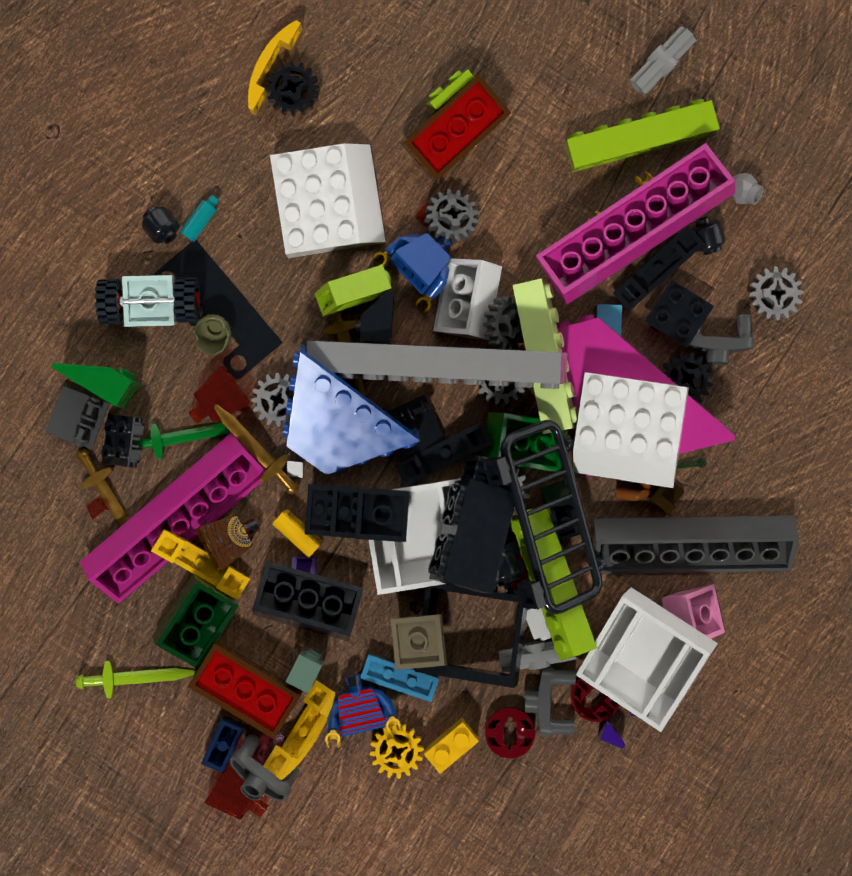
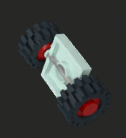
M174 275L122 276V282L120 279H99L95 287L97 320L99 324L107 325L122 324L124 319V327L176 325V320L178 323L198 322L201 312L199 280L197 277H177L174 281Z

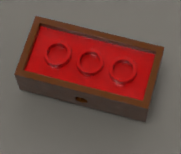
M478 74L432 113L400 144L432 181H437L506 119L511 112Z
M219 640L213 644L188 686L273 739L278 735L303 693L300 689L287 683L282 678Z

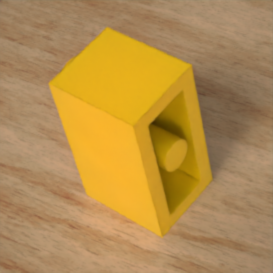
M460 718L424 748V755L441 774L479 742L478 736L466 721Z

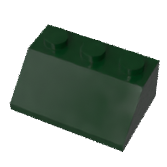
M192 574L152 635L156 646L198 669L239 607V604L218 590L214 585Z

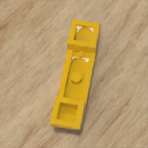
M296 20L278 32L258 58L248 90V107L251 114L256 116L267 96L265 88L261 87L281 48L284 47L291 51L303 30L301 22Z
M163 529L151 549V552L190 571L238 600L250 580L248 576L231 565L217 572L206 550L166 529Z
M318 680L312 685L309 693L303 700L307 706L282 747L278 745L274 747L263 765L277 778L283 780L289 775L316 742L326 724L334 702L335 692Z

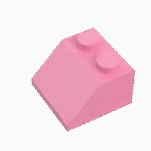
M714 584L676 592L662 598L664 609L710 639L725 633Z

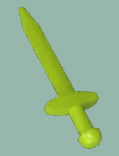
M105 661L103 675L84 677L82 674L76 677L75 682L76 687L79 689H84L87 686L103 685L106 697L110 699L114 693V685L175 681L192 676L196 672L188 669L167 668L114 673L111 662Z

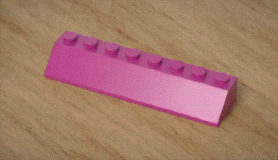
M705 143L537 254L536 258L551 284L567 305L734 195L736 181Z
M233 433L229 434L79 562L88 580L119 604L169 562L151 552L163 529L192 542L198 537L195 531L198 527L217 521L261 483L259 479L265 468Z

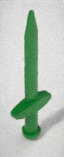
M152 423L151 438L143 439V441H133L132 445H141L142 448L132 447V450L153 447L157 459L162 460L164 446L221 436L231 431L223 423L161 434L157 424Z

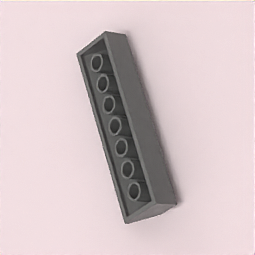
M794 516L603 518L593 520L592 542L596 556H602L607 564L606 569L601 571V574L792 571L799 541Z

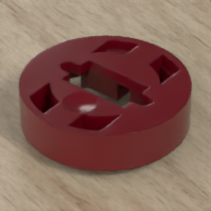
M577 677L575 685L571 687L570 699L572 706L579 716L591 722H601L611 718L617 712L620 704L615 702L613 706L611 704L612 699L604 694L593 707L589 705L585 708L584 704L586 702L584 699L594 687ZM577 686L580 688L579 698L575 695ZM603 711L607 712V714L603 716H599L598 714H596Z
M505 707L495 711L489 717L485 726V738L489 748L496 755L513 759L524 755L532 747L535 739V728L532 720L524 711L514 707ZM508 717H512V722H516V744H512V749H508L507 744H504V722H508ZM493 720H499L495 727H490ZM520 720H527L530 728H525ZM489 738H495L499 745H492ZM525 738H530L527 745H522Z

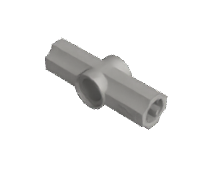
M681 26L664 45L661 44L648 57L647 63L630 79L629 83L639 94L645 96L662 77L665 78L679 63V59L697 41L687 28Z
M553 641L529 642L524 644L522 648L520 670L526 668L529 670L549 667L553 663L575 660L576 656L560 661L554 650ZM513 648L498 651L502 673L510 672Z

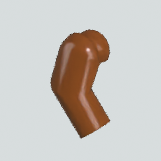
M639 483V489L618 486L616 498L629 501L647 498L652 494V485Z

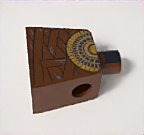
M233 515L202 525L195 531L218 572L253 546L249 536L259 532L260 528L254 518L241 523L239 517Z

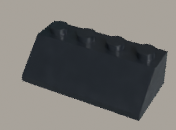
M267 561L252 612L255 616L349 641L364 588Z

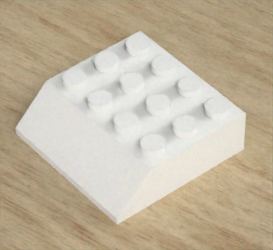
M344 143L270 155L285 254L288 258L386 243L370 145Z
M585 372L573 448V472L674 488L689 387Z
M461 478L392 489L410 491L406 542L369 540L377 595L445 584L429 579L428 567L434 553L436 537L443 528L441 518L447 504L449 488L455 481L461 480Z
M631 587L621 597L595 641L597 649L589 651L576 676L662 732L718 643Z

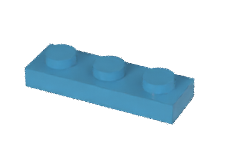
M368 654L361 675V679L432 702L439 681V677L415 672L414 668L396 670L395 662L372 654Z

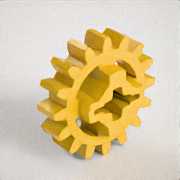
M406 724L402 725V732L397 728V725H394L391 729L393 736L389 734L386 727H383V734L378 731L375 733L378 741L371 740L370 745L376 748L370 750V756H376L372 764H380L378 772L388 771V778L393 773H396L397 778L400 779L402 772L410 776L411 767L415 770L418 769L416 760H423V756L418 754V752L424 751V746L417 745L421 741V736H413L415 733L414 728L409 732L406 731ZM395 735L405 736L406 739L402 740L396 738ZM386 740L387 749L380 753V746ZM393 746H396L398 749L402 747L401 755L391 753ZM413 748V756L411 760L408 762L406 757L407 752L411 751V749ZM393 762L398 764V766H391L387 763Z

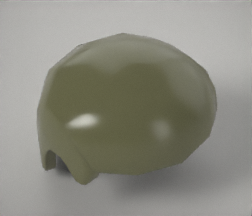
M208 314L200 318L193 330V334L196 337L195 346L206 355L215 356L222 353L231 340L230 326L219 315Z

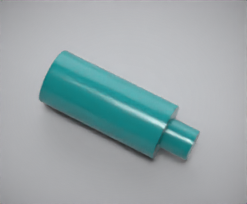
M213 195L207 201L202 200L179 232L192 242H195L217 212L215 206L220 200Z

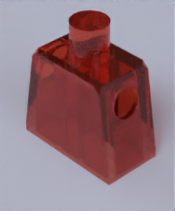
M220 366L193 394L199 405L188 413L197 424L208 416L214 423H219L222 420L214 409V405H219L230 414L235 415L249 408L252 404L226 368Z
M231 764L204 802L240 820L248 810L261 818L269 806L261 799L252 800L242 793L241 786L244 780L236 773Z

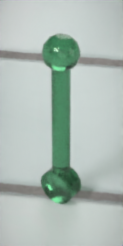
M700 458L695 462L677 464L676 469L695 466L704 468L707 465V461L704 458Z

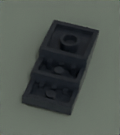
M308 484L305 534L406 542L410 491Z

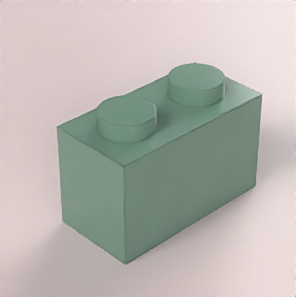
M310 647L308 650L303 648L286 682L309 693L325 661L321 657L322 653Z

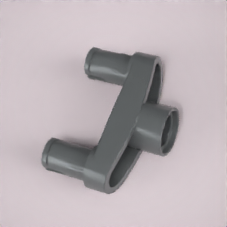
M737 315L736 337L734 338L704 336L701 334L700 327L688 348L707 352V364L728 365L729 353L746 351L753 348L754 338L751 337L752 315Z
M553 667L542 668L537 690H524V713H537L541 737L575 734L574 720H552V717H550L551 687H553V684L575 685V670H555Z
M249 734L240 749L235 750L230 759L232 768L244 780L241 786L242 793L252 800H260L262 795H265L276 801H286L292 791L291 786L299 774V769L296 767L283 780L277 778L252 758L261 740L256 735Z

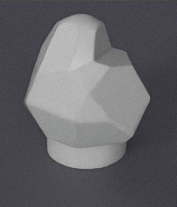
M742 173L733 176L736 181L735 194L732 195L734 201L739 204H757L762 197L764 187L758 185V182L751 174Z

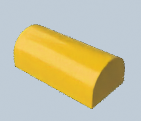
M289 509L283 511L272 524L308 558L323 543V540L317 535H306L305 524Z

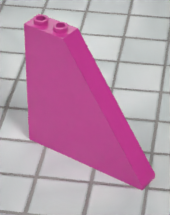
M593 315L579 318L580 323L570 325L569 321L556 324L558 333L561 332L564 339V347L561 348L562 352L568 353L569 372H567V378L574 388V397L571 398L573 407H577L578 412L585 372L677 385L602 319H594ZM688 394L679 454L736 440L733 432Z

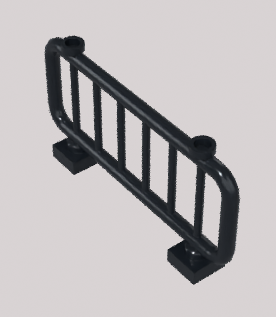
M543 420L506 435L501 442V457H490L482 460L489 485H506L509 483L536 580H523L516 583L522 606L529 609L544 607L549 613L557 615L598 596L603 584L601 571L606 569L607 564L602 556H596L568 451L574 448V442L570 436L563 435L561 427L555 421ZM545 430L552 432L555 446L513 462L510 449L514 442ZM556 450L558 451L562 470L520 487L515 470L516 466ZM564 475L569 494L527 511L522 491ZM571 499L576 518L533 535L528 516ZM577 523L582 542L540 560L535 541ZM584 547L589 566L547 584L542 565ZM590 571L593 583L589 590L559 604L552 602L549 589Z

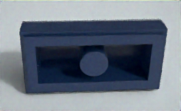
M223 716L201 764L224 774L245 729V725L235 719Z

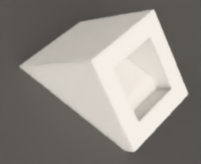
M287 461V475L289 477L303 478L304 462Z

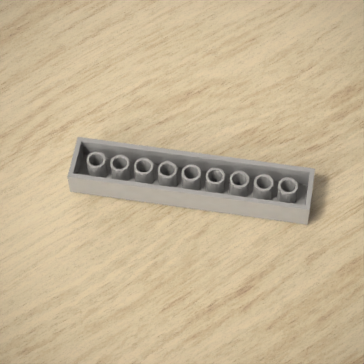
M307 341V354L334 374L339 373L338 377L360 378V374H363V379L384 380V375H388L389 381H409V377H413V382H433L434 378H438V383L447 384L458 383V379H464L463 384L483 385V380H489V386H508L510 381L515 382L514 387L530 388L534 387V383H541L540 388L559 389V384H566L568 353Z

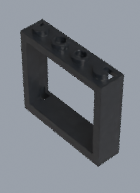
M448 584L426 587L422 616L435 615L438 590L519 602L510 674L453 664L415 668V672L510 688L516 687L519 680L528 609L523 608L518 589L508 588V591L505 592L498 591L497 586L492 594L473 592Z

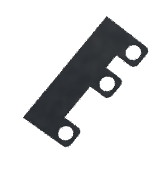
M197 240L187 245L153 274L161 275L164 271H171L175 274L176 278L197 277L201 293L200 305L203 309L200 318L212 313L223 317L230 326L231 336L240 345L223 360L224 366L233 377H243L282 344V341ZM191 322L189 324L191 326H196L197 322ZM236 355H241L246 359V367L242 371H235L231 367V359Z

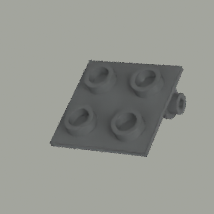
M63 386L45 432L72 442L74 445L92 450L110 403Z

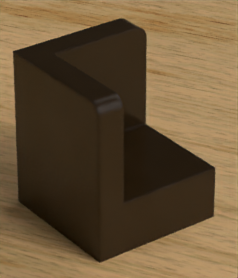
M675 482L674 488L656 486L647 499L664 514L670 515L676 508L674 506L675 503L684 494V490Z

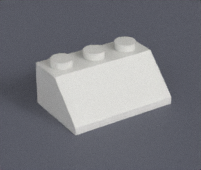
M450 258L447 262L450 269L447 284L440 292L433 331L472 339L489 340V336L484 335L487 331V327L483 326V323L487 322L484 313L490 312L488 305L494 304L493 299L497 298L502 266L484 260Z

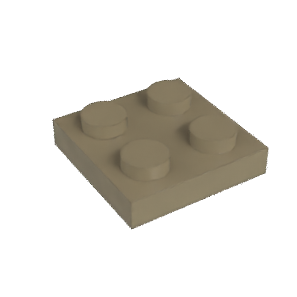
M442 614L391 619L396 670L447 665Z

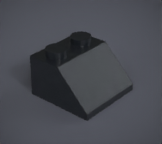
M387 291L361 314V321H356L355 336L360 338L361 343L391 345L394 307L393 291Z

